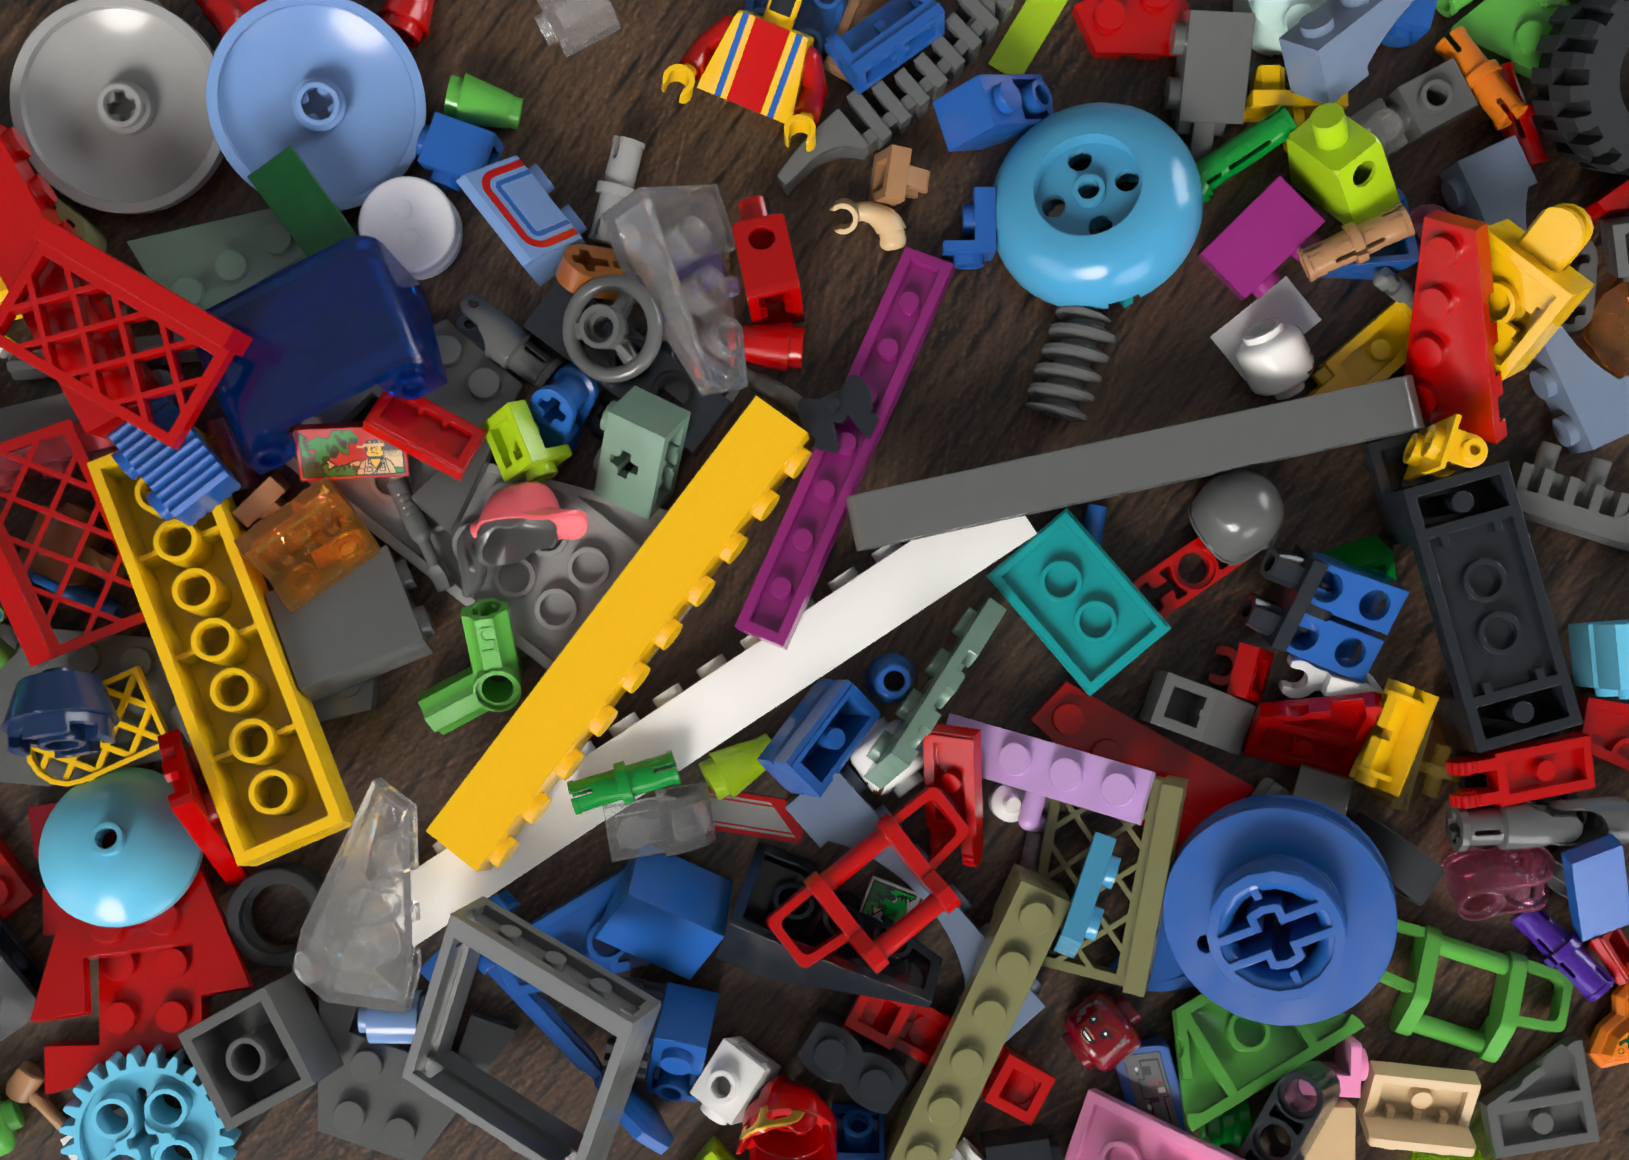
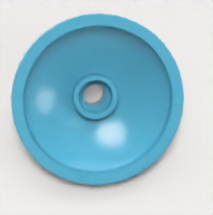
M120 767L98 777L92 782L75 785L53 808L40 838L39 867L47 891L53 900L68 914L84 922L102 927L132 926L162 914L172 907L188 890L198 873L203 852L171 810L167 795L175 792L172 783H168L163 774L145 768ZM111 831H115L117 834L115 844L110 848L104 849L102 846L104 836Z

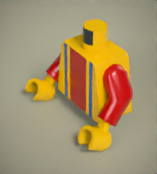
M769 0L763 16L748 10H739L736 15H724L694 40L680 59L679 64L671 65L665 70L661 91L665 92L667 86L672 82L683 83L686 87L680 94L679 103L686 104L691 100L695 80H699L697 88L784 123L786 147L790 146V139L794 134H807L806 151L811 152L816 146V124H818L828 93V86L822 54L813 47L814 37L792 29L802 0Z

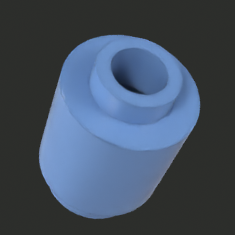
M424 989L372 990L368 1000H362L359 1005V1032L366 1033L370 1044H412L425 1001L426 991Z

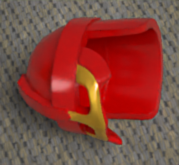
M786 1074L776 1076L766 1082L760 1092V1096L747 1107L743 1117L736 1154H742L747 1148L750 1151V1160H837V1126L835 1115L813 1088L791 1081Z

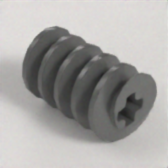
M1076 305L1057 306L1055 314L1062 322L1051 324L1048 330V334L1056 342L1044 344L1041 350L1043 357L1049 362L1038 363L1034 369L1035 375L1043 382L1030 383L1027 389L1029 396L1037 402L1024 403V405L1031 410L1058 420L1087 422L1088 416L1076 408L1078 402H1094L1095 396L1084 389L1083 386L1085 382H1101L1102 376L1090 368L1091 363H1107L1110 357L1097 348L1098 344L1115 343L1117 337L1104 328L1106 323L1111 322L1105 315Z

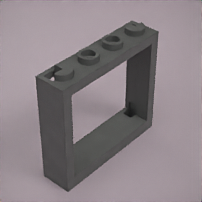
M482 896L450 914L402 1077L425 1091L427 1095L434 1097L462 1115L468 1122L479 1126L505 1143L511 1150L522 1154L529 1160H607L662 1002ZM480 954L617 1037L584 1134L451 1050Z

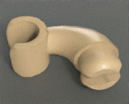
M841 198L832 204L830 211L847 209L853 216V220L850 223L836 225L834 227L836 233L848 234L856 228L858 222L865 221L874 228L876 234H879L882 249L890 251L905 246L907 238L904 229L906 225L902 217L894 209L872 201L855 203L848 198Z

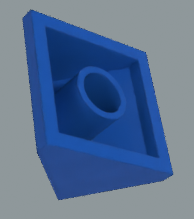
M638 839L594 934V938L690 980L725 936L733 882Z

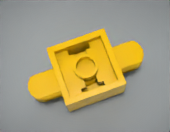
M1561 203L1544 209L1526 231L1509 219L1488 226L1494 292L1488 295L1491 321H1497L1498 342L1493 345L1495 372H1501L1502 381L1524 370L1595 286L1594 283L1570 266L1571 262L1591 239L1594 230L1591 217L1582 207L1570 203Z

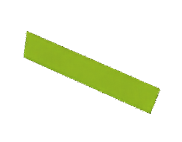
M1026 0L988 65L1004 74H1024L1068 0Z

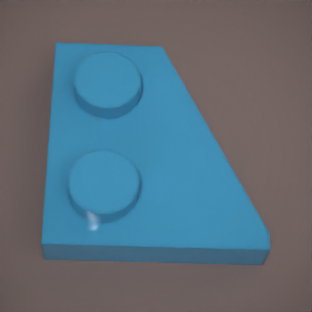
M1095 832L1072 895L1071 904L1061 933L1058 936L1054 948L1055 952L1074 958L1083 943L1084 937L1095 940L1105 910L1096 907L1095 904L1101 886L1108 889L1112 888L1121 862V858L1112 855L1117 839Z

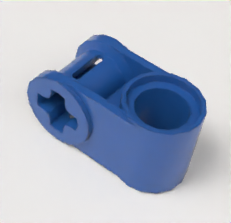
M575 364L562 366L554 375L550 385L540 387L532 395L528 405L533 420L539 428L545 448L569 444L572 452L582 436L583 426L598 398L599 388L597 381L584 374Z

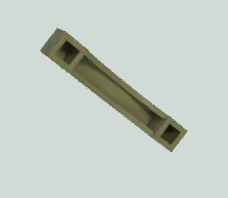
M1014 863L992 910L993 916L984 942L954 1014L917 1084L909 1096L904 1097L884 1139L885 1160L950 1159L1069 909L1071 901L1063 884Z

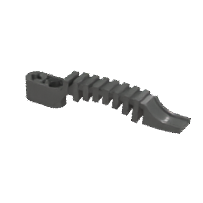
M957 0L958 7L945 19V34L931 43L933 52L929 56L922 52L913 60L916 71L910 75L904 67L894 75L896 86L892 91L882 80L871 87L874 98L870 103L880 113L882 118L879 117L862 94L858 95L854 89L846 96L849 103L846 111L864 133L861 135L838 108L816 128V146L811 152L806 151L807 138L799 146L777 175L778 187L786 197L812 171L828 161L840 158H854L864 161L874 151L878 150L880 152L889 147L892 135L896 133L900 137L910 127L911 118L915 116L918 120L928 110L930 99L932 98L935 101L943 96L948 80L953 84L962 75L965 62L970 65L978 57L982 43L986 46L995 38L998 25H1002L1011 16L1015 0Z

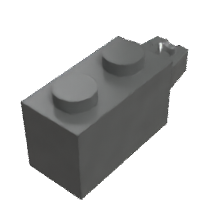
M1187 10L1181 11L1180 22L1174 21L1172 24L1169 52L1171 55H1176L1174 77L1168 76L1166 80L1164 108L1171 109L1170 120L1176 121L1175 132L1177 134H1185V144L1191 152L1195 163L1212 152L1214 136H1224L1226 123L1243 124L1256 13Z

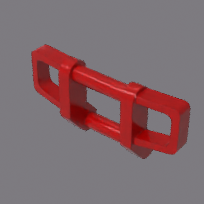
M926 787L893 814L889 815L886 813L874 823L876 829L820 875L816 871L803 881L805 884L767 916L766 923L798 965L804 968L809 967L849 941L870 968L878 974L890 964L887 958L943 911L950 914L961 905L957 895L935 869L967 838L969 828L938 788ZM932 801L951 824L952 833L926 860L898 824L926 802ZM890 846L929 896L872 941L833 891ZM813 895L840 931L812 950L801 952L783 930L782 921Z

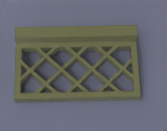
M1167 775L1166 778L1155 776L1148 808L1145 810L1143 820L1145 819L1143 835H1140L1134 826L1136 825L1135 823L1121 819L1119 820L1122 825L1106 835L1115 838L1127 831L1140 849L1138 860L1121 871L1118 869L1113 883L1117 882L1130 900L1128 911L1113 921H1110L1104 912L1101 920L1103 927L1098 929L1094 940L1096 941L1108 933L1120 951L1118 968L1113 969L1097 965L1085 948L1094 941L1084 938L1077 952L1081 960L1069 958L1060 953L1048 952L1041 966L1123 986L1124 993L1140 997L1145 996L1151 981L1163 918L1165 888L1173 865L1189 779ZM1050 799L1037 870L1038 874L1050 879L1065 870L1076 886L1079 873L1073 864L1087 855L1089 846L1068 859L1056 841L1058 828L1075 819L1091 843L1095 832L1082 815L1088 809ZM1062 803H1064L1070 813L1060 819ZM1054 853L1060 864L1051 869ZM1136 870L1132 888L1125 877ZM1101 886L1100 892H1102L1103 890H1105V889H1107V888ZM1096 901L1095 906L1102 908L1100 904ZM1065 917L1060 925L1061 930L1065 921ZM1126 922L1122 939L1116 928Z

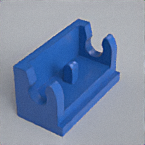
M891 0L842 36H839L836 32L826 38L827 43L824 45L825 51L858 95H860L944 35L945 10L935 0Z

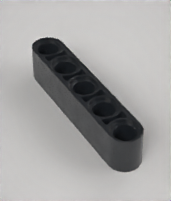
M1307 1061L1283 1075L1275 1085L1237 1156L1246 1160H1304L1338 1101L1341 1089L1336 1073L1327 1064L1320 1061ZM1300 1079L1309 1082L1313 1086L1317 1094V1102L1307 1100L1302 1095L1299 1089ZM1275 1125L1283 1127L1289 1133L1292 1146L1283 1144L1277 1138Z

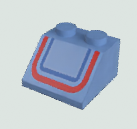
M515 155L466 173L456 180L461 189L540 287L555 276V270L567 246L585 244L580 235L587 230L586 226L568 204L561 210L556 206L548 195L555 187L536 163L527 169L520 158Z

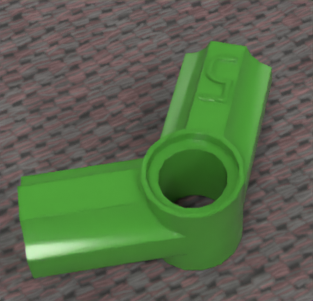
M495 597L478 599L473 604L462 608L461 619L471 666L419 693L418 703L422 709L424 719L434 732L438 731L444 735L488 711L504 712L510 710L520 700L524 662L517 650L507 601H500ZM494 675H501L508 678L509 680L497 682L491 680L489 677Z

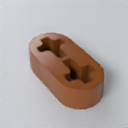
M585 244L567 246L555 270L559 284L573 294L588 281L603 275H624L637 280L648 290H650L657 277L656 269L652 263L637 253ZM619 291L602 292L594 298L615 301Z

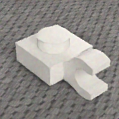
M1293 654L1288 655L1287 662L1290 667L1304 671L1302 679L1294 683L1279 680L1278 683L1283 694L1296 699L1304 698L1314 691H1321L1325 697L1366 692L1382 694L1383 692L1370 673L1367 674L1363 683Z

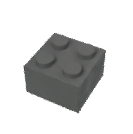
M296 971L264 986L178 1034L227 1132L311 1087L344 1065Z

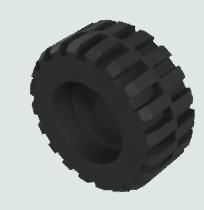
M1569 0L1571 2L1570 5H1559L1548 21L1553 27L1549 35L1540 36L1535 52L1541 53L1539 66L1532 67L1531 84H1537L1538 96L1532 97L1535 115L1545 117L1546 121L1540 124L1543 134L1549 142H1558L1556 146L1558 153L1568 161L1579 162L1581 167L1593 171L1629 175V112L1623 103L1620 91L1621 65L1626 50L1629 47V0Z

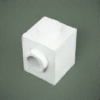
M742 1036L724 1038L689 1093L702 1103L700 1110L712 1121L724 1126L727 1123L734 1125L743 1122L747 1107L760 1096V1092L766 1082L776 1077L782 1067Z

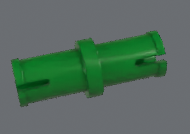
M672 750L626 765L623 760L613 763L614 769L576 781H568L567 787L569 794L573 796L571 802L576 815L623 800L625 805L636 801L635 796L670 785L681 784Z

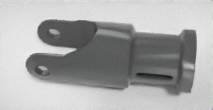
M471 294L466 295L460 301V309L463 315L457 319L456 328L485 352L483 355L506 371L512 370L533 387V394L540 387L550 385L557 371L562 366L568 364V361L563 357L554 358L532 341L533 335L500 309L494 308L483 298ZM473 302L476 303L478 307L471 308L468 304ZM470 323L473 325V328L467 329L464 324Z

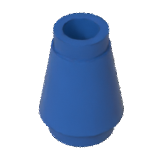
M886 653L878 656L871 662L866 672V686L869 693L874 699L883 704H900L908 693L917 687L918 676L915 666L908 658L901 654ZM890 671H899L903 676L901 679L903 684L898 690L892 688L888 690L884 686V677Z

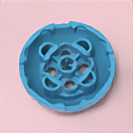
M1097 102L1076 105L1058 111L1041 120L1019 138L1010 149L997 172L993 187H996V249L1002 262L1012 277L1023 288L1043 301L1056 306L1076 305L1091 310L1109 308L1108 304L1120 302L1138 294L1141 298L1163 284L1183 263L1196 240L1203 214V191L1199 171L1191 152L1183 140L1170 126L1156 116L1142 109L1119 103ZM1079 160H1092L1090 166L1083 171L1071 169L1073 164ZM1120 177H1123L1129 183L1138 182V185L1131 191H1121L1116 186ZM1057 199L1065 202V209L1059 216L1048 217L1045 215L1055 209ZM1110 223H1112L1113 225L1112 228L1104 232L1093 235L1090 234V230L1103 229L1107 227Z

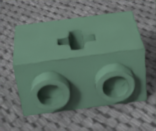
M634 386L619 401H611L606 407L600 422V428L604 430L602 446L598 450L593 463V469L597 471L594 494L649 521L674 494L691 412L637 386Z

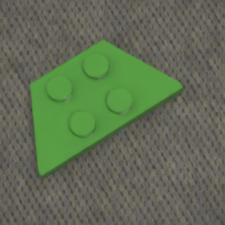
M1203 993L1199 994L1172 1011L1184 1126L1188 1132L1195 1131L1277 1081L1300 1064L1313 1059L1364 1028V1024L1353 1014L1347 1015L1344 1012L1327 1020L1311 1024L1294 1026L1264 1024L1237 1016L1211 1001Z

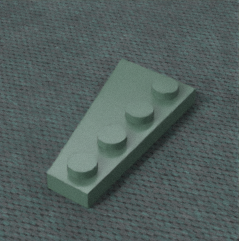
M992 598L985 601L976 611L970 606L967 607L951 629V633L956 635L957 639L949 651L941 646L924 669L923 673L929 676L930 679L922 691L919 692L913 688L895 712L902 721L893 734L884 730L866 755V757L873 761V764L864 775L867 780L882 789L911 765L919 752L916 750L917 746L925 736H928L941 717V714L935 711L936 708L941 709L957 691L965 678V674L961 672L964 666L968 668L979 656L1007 609Z

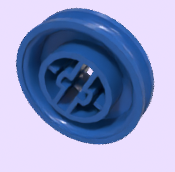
M1279 794L1259 795L1234 801L1217 809L1197 824L1180 846L1165 888L1163 900L1164 927L1168 943L1180 968L1193 985L1211 1001L1223 1009L1251 1021L1271 1025L1294 1026L1311 1024L1339 1015L1356 1005L1376 986L1387 969L1394 951L1397 937L1396 897L1392 877L1383 856L1370 837L1348 817L1331 807L1307 798ZM1206 935L1209 949H1205L1199 942L1198 938L1200 936Z

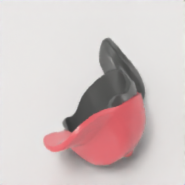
M517 482L494 493L486 502L480 518L469 524L462 531L458 540L457 557L462 578L463 597H472L482 588L487 577L488 566L514 564L525 559L540 548L555 547L560 539L575 540L583 537L588 530V517L586 513L576 509H561L553 491L545 484L539 482Z

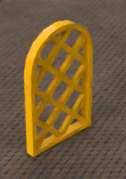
M135 666L103 681L108 694L121 699L116 711L120 722L114 727L115 736L119 727L136 733L130 750L112 745L113 743L100 741V748L102 750L96 766L80 761V756L55 758V751H45L30 747V755L26 758L37 776L50 784L65 787L92 782L104 774L160 750L159 744H156L138 752L143 736L158 742L157 736L160 735L146 730L151 715L161 735L169 732L140 666ZM129 677L124 693L107 687ZM136 681L145 701L131 696ZM128 702L145 708L139 727L122 720ZM35 751L44 754L41 763L37 760ZM109 752L125 757V759L104 768ZM51 758L68 764L63 779L56 778L46 771ZM76 767L92 773L83 778L71 780Z

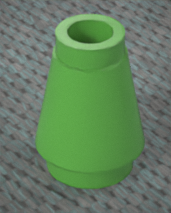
M468 73L465 74L464 78L451 75L443 115L479 127L506 129L508 127L518 130L524 99L515 97L513 94Z

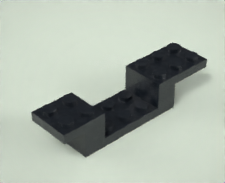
M1419 430L1362 445L1361 448L1389 546L1411 543L1453 691L1435 695L1439 697L1436 711L1450 758L1467 754H1483L1484 751L1503 746L1560 736V730L1583 724L1509 462L1504 461L1486 466L1480 464L1473 468L1464 467L1443 478L1427 474L1411 481H1406L1403 479L1408 464L1403 463L1404 451L1411 436L1414 433H1419ZM1485 772L1474 773L1470 776L1455 775L1459 789L1487 787ZM1577 792L1527 802H1534L1537 805L1547 804L1552 800L1577 799L1578 795ZM1493 804L1482 807L1478 806L1477 808L1492 807ZM1582 810L1576 811L1580 822H1585ZM1484 845L1475 847L1482 850H1486L1489 848L1496 847L1497 845Z

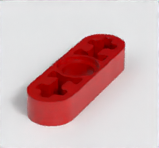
M1196 535L1135 577L1131 582L1139 591L1143 584L1148 589L1157 588L1167 581L1159 574L1160 571L1166 569L1169 581L1182 594L1176 597L1174 590L1169 589L1157 597L1156 602L1159 608L1156 611L1162 618H1165L1243 563L1234 566L1224 563L1219 568L1216 557L1203 545L1199 536ZM1188 553L1199 555L1206 565L1204 577L1194 584L1184 581L1178 572L1179 561Z

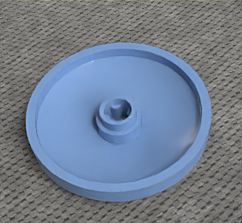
M267 0L242 15L223 36L216 48L207 76L206 105L213 135L229 164L254 189L256 188L247 176L289 146H293L342 211L363 205L367 196L378 185L389 179L403 176L416 157L417 139L426 122L425 91L417 64L400 36L384 20L351 0Z

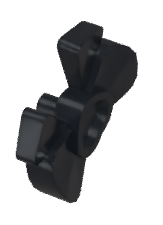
M856 375L850 376L840 390L827 394L821 399L803 398L798 402V415L802 426L812 438L816 439V448L828 453L838 454L840 451L834 424L842 425L850 417L865 438L871 439L879 423L878 415L872 413L874 408L871 392L866 383Z

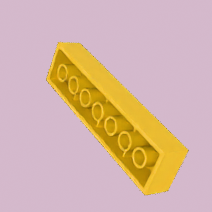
M193 425V427L197 430L201 437L214 451L210 438ZM113 453L88 462L87 466L237 866H259L358 824L312 701L299 690L265 596V593L269 592L243 523L232 514L237 508L232 495L224 499L222 504L215 506L213 511L206 513L204 518L198 519L195 525L187 526L175 517H172L169 521L163 519L145 498V495L152 489L142 479L141 475L135 480L131 479L111 456Z

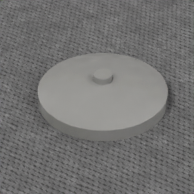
M77 0L56 10L45 18L25 41L16 59L10 82L13 126L25 138L33 155L28 158L38 173L59 192L80 204L101 211L119 214H146L165 210L188 199L209 181L224 158L213 135L206 105L207 76L215 52L207 41L186 21L167 9L146 0Z

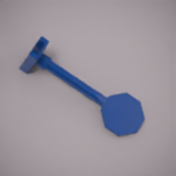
M504 890L500 895L494 894L489 899L513 914L521 905L508 890ZM440 949L418 970L429 982L431 981ZM480 954L477 964L479 971L483 975L488 973L580 1071L594 1080V1084L599 1091L604 1072H602L603 1065L596 1052L539 992L513 997L494 962ZM633 1084L620 1124L636 1141L662 1155L670 1147L674 1137L657 1108Z

